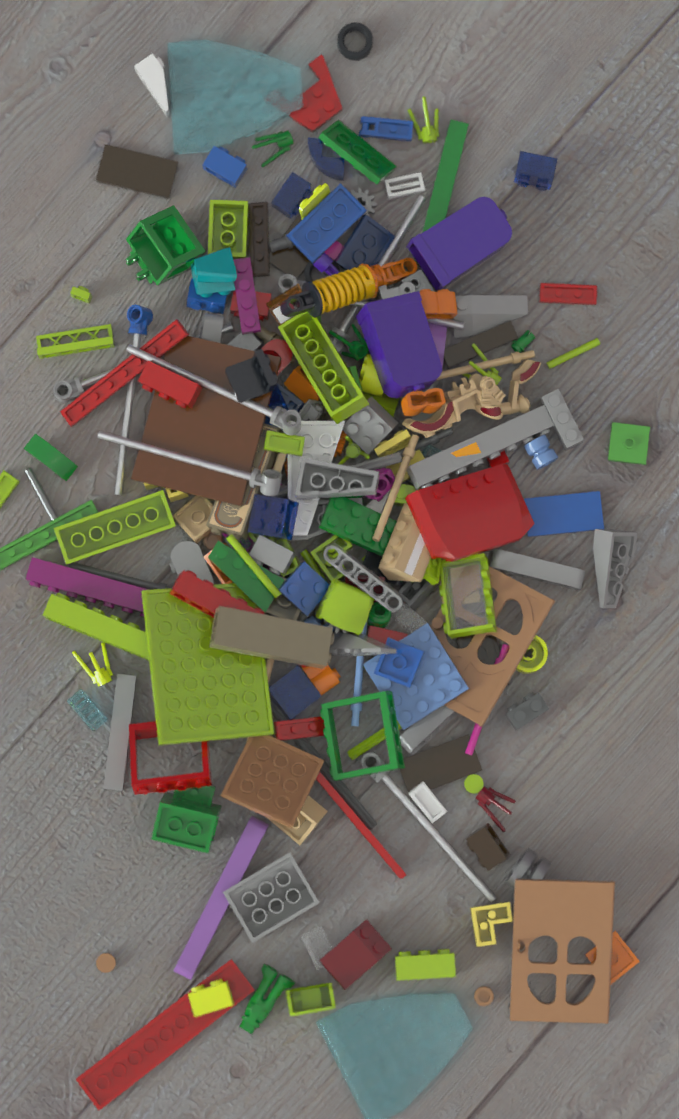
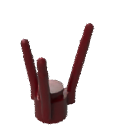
M484 786L475 799L479 801L478 805L485 810L501 831L506 832V829L485 804L489 806L493 803L511 815L512 812L496 801L495 796L511 803L516 801L495 791L491 787L488 789Z

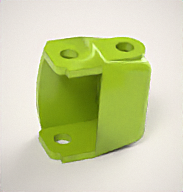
M333 579L318 606L315 616L359 636L367 622L374 598L359 588Z
M332 982L286 990L290 1016L336 1009Z

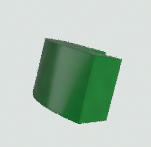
M34 434L23 448L65 481L70 478L78 467L37 434Z

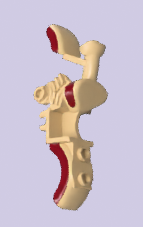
M526 359L512 372L508 402L501 403L506 395L495 384L493 378L483 377L475 373L470 376L469 383L466 378H461L462 384L457 387L456 382H452V390L443 392L446 403L430 418L422 421L406 418L402 425L413 432L423 434L427 438L435 435L436 431L448 429L453 426L452 423L461 421L460 414L467 409H475L478 414L494 420L501 419L503 415L517 412L525 414L530 411L531 405L526 397L524 398L521 394L518 396L519 384L530 380L539 370L541 363Z

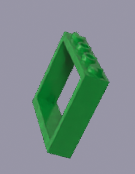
M382 691L321 704L320 714L325 725L323 733L327 739V755L331 762L330 774L333 780L341 781L405 768L392 691ZM379 699L390 764L343 773L333 708Z

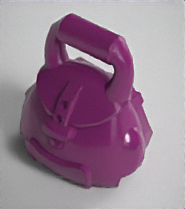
M390 468L373 470L379 472L380 475L376 495H365L367 498L380 502L383 496L389 492L395 481V476Z

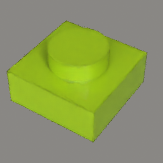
M78 286V288L72 287L70 294L73 298L90 304L92 295L89 293V289Z

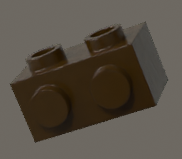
M489 823L471 833L466 839L469 849L476 853L479 857L480 865L488 871L510 856L509 851Z

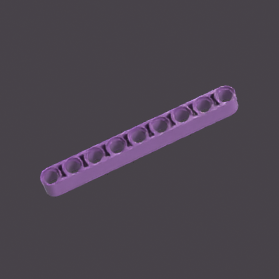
M253 816L249 819L174 972L190 980L192 979L229 906V902L223 892L241 882L269 824Z

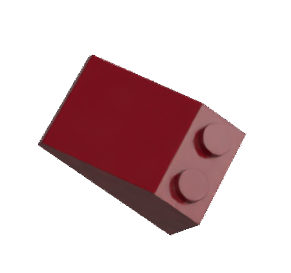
M366 919L319 961L345 991L392 948Z

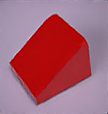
M505 451L500 452L501 455L495 459L490 460V458H487L490 468L510 463Z

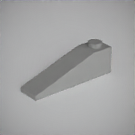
M527 295L455 296L458 314L453 320L464 322L463 330L453 328L454 338L473 337L508 321H514L528 315Z
M595 529L593 553L600 608H616L623 589L622 579L624 574H628L629 571L627 567L629 559L635 554L638 532Z
M346 631L345 634L343 632L335 634L334 632V642L330 645L329 653L333 656L344 657L396 653V649L362 633L358 636L349 631Z

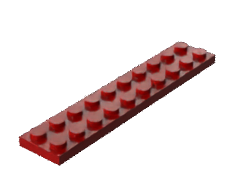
M232 959L197 985H204V988L211 986V982L222 979L223 982L228 981L234 1001L232 1006L195 1017L188 996L192 992L190 990L75 1079L98 1110H101L255 991Z

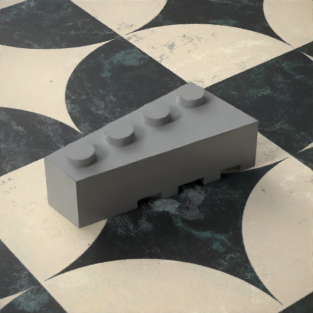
M302 458L295 497L296 500L376 495L380 475L377 471Z

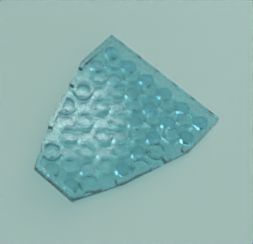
M209 40L168 43L174 154L210 152L213 146L218 148L227 143L231 144L234 140L241 137H247L272 126V123L287 117L292 111H297L303 107L300 67L261 52Z
M455 993L408 994L352 1003L316 1021L365 1119H388L405 1110L447 1066L473 1029Z

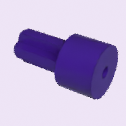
M325 252L313 263L321 273L324 271L329 276L339 273L331 264L333 260Z

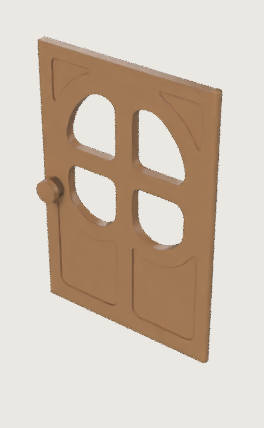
M479 564L465 566L452 588L455 617L461 618L474 626L486 625V617L476 616L465 610L462 604L469 595L482 589ZM490 566L491 587L497 591V597L494 601L495 619H497L508 600L517 601L523 613L522 628L517 635H512L497 627V632L476 634L467 647L458 649L450 645L444 628L441 629L443 623L446 622V617L442 614L441 609L431 624L434 633L469 687L467 691L444 706L475 722L480 727H483L555 603L554 599H550ZM488 635H492L509 645V651L504 660L495 665L484 664L478 658V650Z
M515 879L510 1021L609 1023L615 881ZM547 935L557 941V960L555 962H531L529 960L528 948L534 939ZM579 936L586 937L596 945V960L593 963H569L567 961L568 944L573 938ZM552 973L556 975L554 1001L544 1003L534 996L527 982L529 974ZM569 974L593 975L595 983L586 998L576 1004L567 1002V976Z

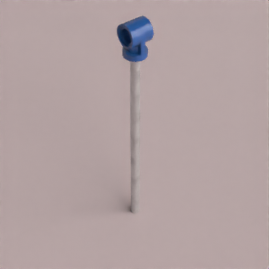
M135 304L130 306L127 311V318L130 321L128 333L134 335L133 346L140 348L141 336H147V326L153 320V312L150 308ZM136 377L128 383L121 437L128 439ZM120 445L115 495H122L128 450V446Z

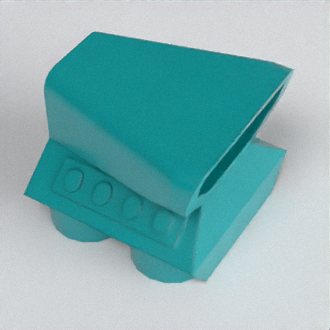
M230 247L194 259V264H191V272L197 295L207 298L216 292L221 295H229L233 290H236L234 281L237 278V272Z

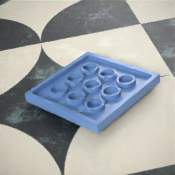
M429 623L399 641L424 651L411 688L374 674L381 655H376L363 664L379 692L392 691L397 721L403 730L469 689Z

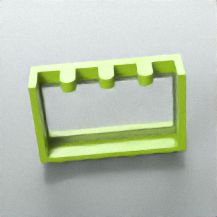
M484 553L475 554L453 562L446 561V559L442 560L439 577L441 578L442 585L439 586V592L444 600V604H441L442 614L446 617V622L443 623L445 634H448L453 639L497 632L489 563Z

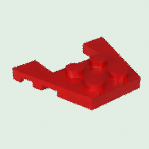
M322 54L308 64V67L319 81L289 103L278 88L264 98L267 104L288 115L312 133L342 111L339 97Z

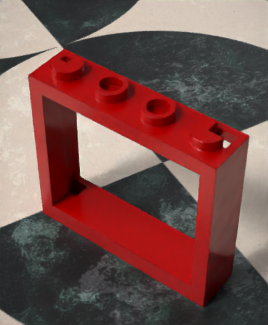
M156 721L129 724L131 786L135 795H147L154 792L165 793L170 790L183 791L187 788L212 786L209 741L201 742L203 772L138 780L137 740L158 737Z

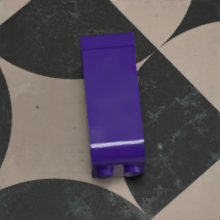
M479 197L428 230L413 237L406 247L435 291L438 292V290L445 289L448 285L502 250L512 237V228L506 220V213L502 209L499 210L492 199Z
M419 291L366 303L356 316L382 390L391 398L404 397L412 391L424 392L432 386L442 373V364Z

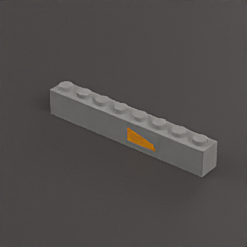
M545 405L540 406L410 465L407 468V473L416 490L432 486V483L438 480L442 483L450 479L449 475L462 474L471 465L477 467L483 464L484 459H495L504 450L510 452L517 448V444L523 442L525 445L534 440L533 437L537 435L542 436L551 433L550 429L554 426V423Z

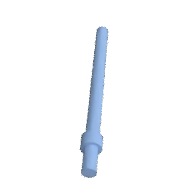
M367 622L362 630L364 635L367 632ZM357 656L353 697L361 696L364 656ZM362 703L352 704L350 710H352L351 726H359Z

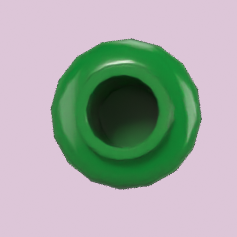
M374 602L369 612L367 623L369 626L386 628L390 623L392 612L379 602Z

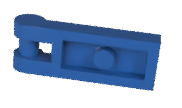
M361 117L362 129L359 130V136L362 138L412 140L413 121ZM369 125H375V130H369Z

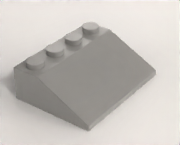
M290 852L223 892L252 943L320 903Z

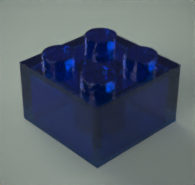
M520 151L514 182L521 187H528L530 185L535 186L540 191L550 190L558 159Z
M255 494L248 532L292 541L299 502Z
M296 666L269 687V693L290 720L296 718L322 698L321 694L299 666Z

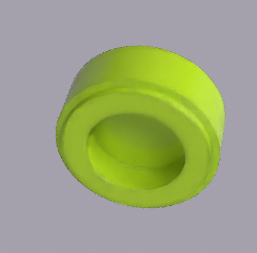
M476 774L469 775L464 781L466 791L471 794L479 793L484 785L483 779Z

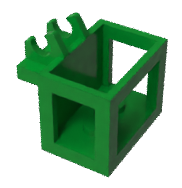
M173 205L141 220L126 238V241L133 250L125 260L128 266L137 262L142 268V271L136 274L138 281L146 278L150 284L155 282L158 286L191 270V264H194V259L202 257L206 251Z
M216 786L187 788L183 791L175 790L174 794L165 792L159 803L151 840L209 853L214 841L222 805L212 803Z

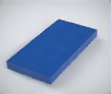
M340 183L286 237L314 263L367 210Z
M600 491L524 499L535 523L527 532L528 537L604 529Z

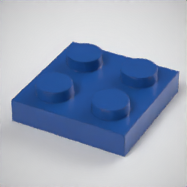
M302 561L278 590L305 616H308L322 600L330 584L305 561Z
M388 637L385 644L396 649V653L382 654L374 674L411 688L424 651Z

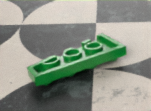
M217 541L208 558L252 602L266 613L274 596L237 551ZM258 565L276 588L279 589L285 580Z

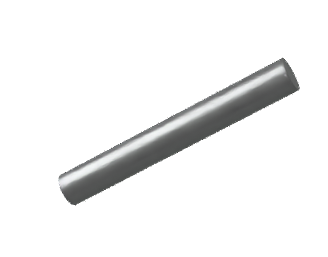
M32 468L25 470L51 521L58 518Z

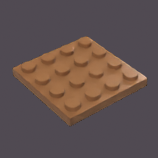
M269 735L249 737L221 793V797L292 829L324 764V760Z

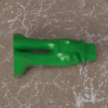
M265 963L261 969L263 978L248 1002L245 1013L241 1017L243 1020L239 1025L240 1028L250 1034H253L256 1027L259 1028V1024L267 1018L281 993L285 989L292 988L295 984L294 980L284 974H280L269 996L264 1000L263 997L279 973L276 969Z

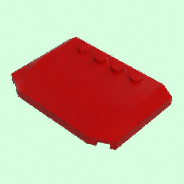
M508 464L497 465L422 488L407 495L405 498L431 559L442 558L453 562L519 541L535 524Z

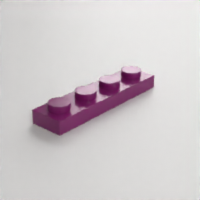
M250 257L234 259L237 272L234 284L242 335L261 332Z

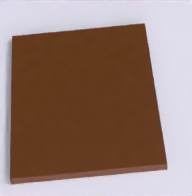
M187 336L165 354L164 360L233 391L225 373L226 368L253 358L255 351ZM267 354L271 362L269 366L272 372L275 371L278 374L282 358ZM201 386L202 390L193 408L187 406L186 409L176 405L175 400L170 398L167 401L159 397L158 392H154L141 440L142 443L251 473L266 415ZM273 391L251 400L269 408ZM143 450L138 451L131 477L134 481L240 507L243 505L249 482L246 479Z

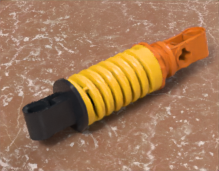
M405 258L382 266L375 264L370 267L368 264H360L357 268L354 267L313 282H305L302 285L301 293L290 296L281 304V313L286 317H293L308 312L312 317L316 318L324 314V312L337 310L338 308L361 302L363 299L376 298L378 291H380V286L386 285L387 287L415 273L417 263L412 258ZM289 303L294 306V309L289 306Z

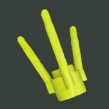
M104 642L101 643L106 670L104 667L100 669L93 653H89L97 670L94 674L75 651L72 652L91 677L93 683H97L98 687L112 681L111 676L113 675Z

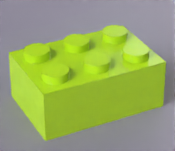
M210 200L208 254L230 247L233 260L247 258L248 201Z
M437 949L438 953L430 954V950H420L416 955H411L410 951L399 952V956H395L396 980L456 977L455 955L453 952H450V949Z

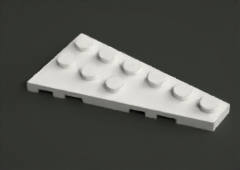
M288 421L287 423L290 424V425H292V424H295L296 422H294V421ZM301 421V429L296 435L305 437L303 454L301 457L287 454L288 536L308 535L320 499L296 500L295 492L302 458L332 463L345 421L336 424L335 421Z

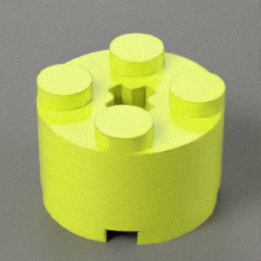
M367 354L364 358L359 377L362 392L382 397L383 390L371 355Z
M535 635L527 651H532V658H525L523 656L516 671L523 674H531L540 670L546 663L548 657L547 645L537 635Z

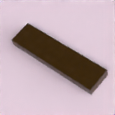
M268 202L249 203V242L253 277L270 276Z
M508 321L445 348L444 360L449 369L479 356L472 347L473 343L484 354L518 339V336L511 321Z

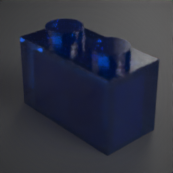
M292 171L272 200V207L290 219L293 215L297 216L300 203L312 194L311 183Z

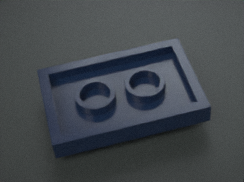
M363 215L334 263L344 270L357 268L360 264H368L370 267L378 264L394 240L395 235L368 215Z

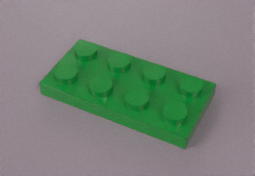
M337 120L321 132L318 137L326 146L333 149L341 158L347 160L356 170L362 172L375 184H379L396 168L394 163L340 120Z
M331 497L319 528L383 557L397 521L388 518L380 541H374L372 538L381 513L346 497Z

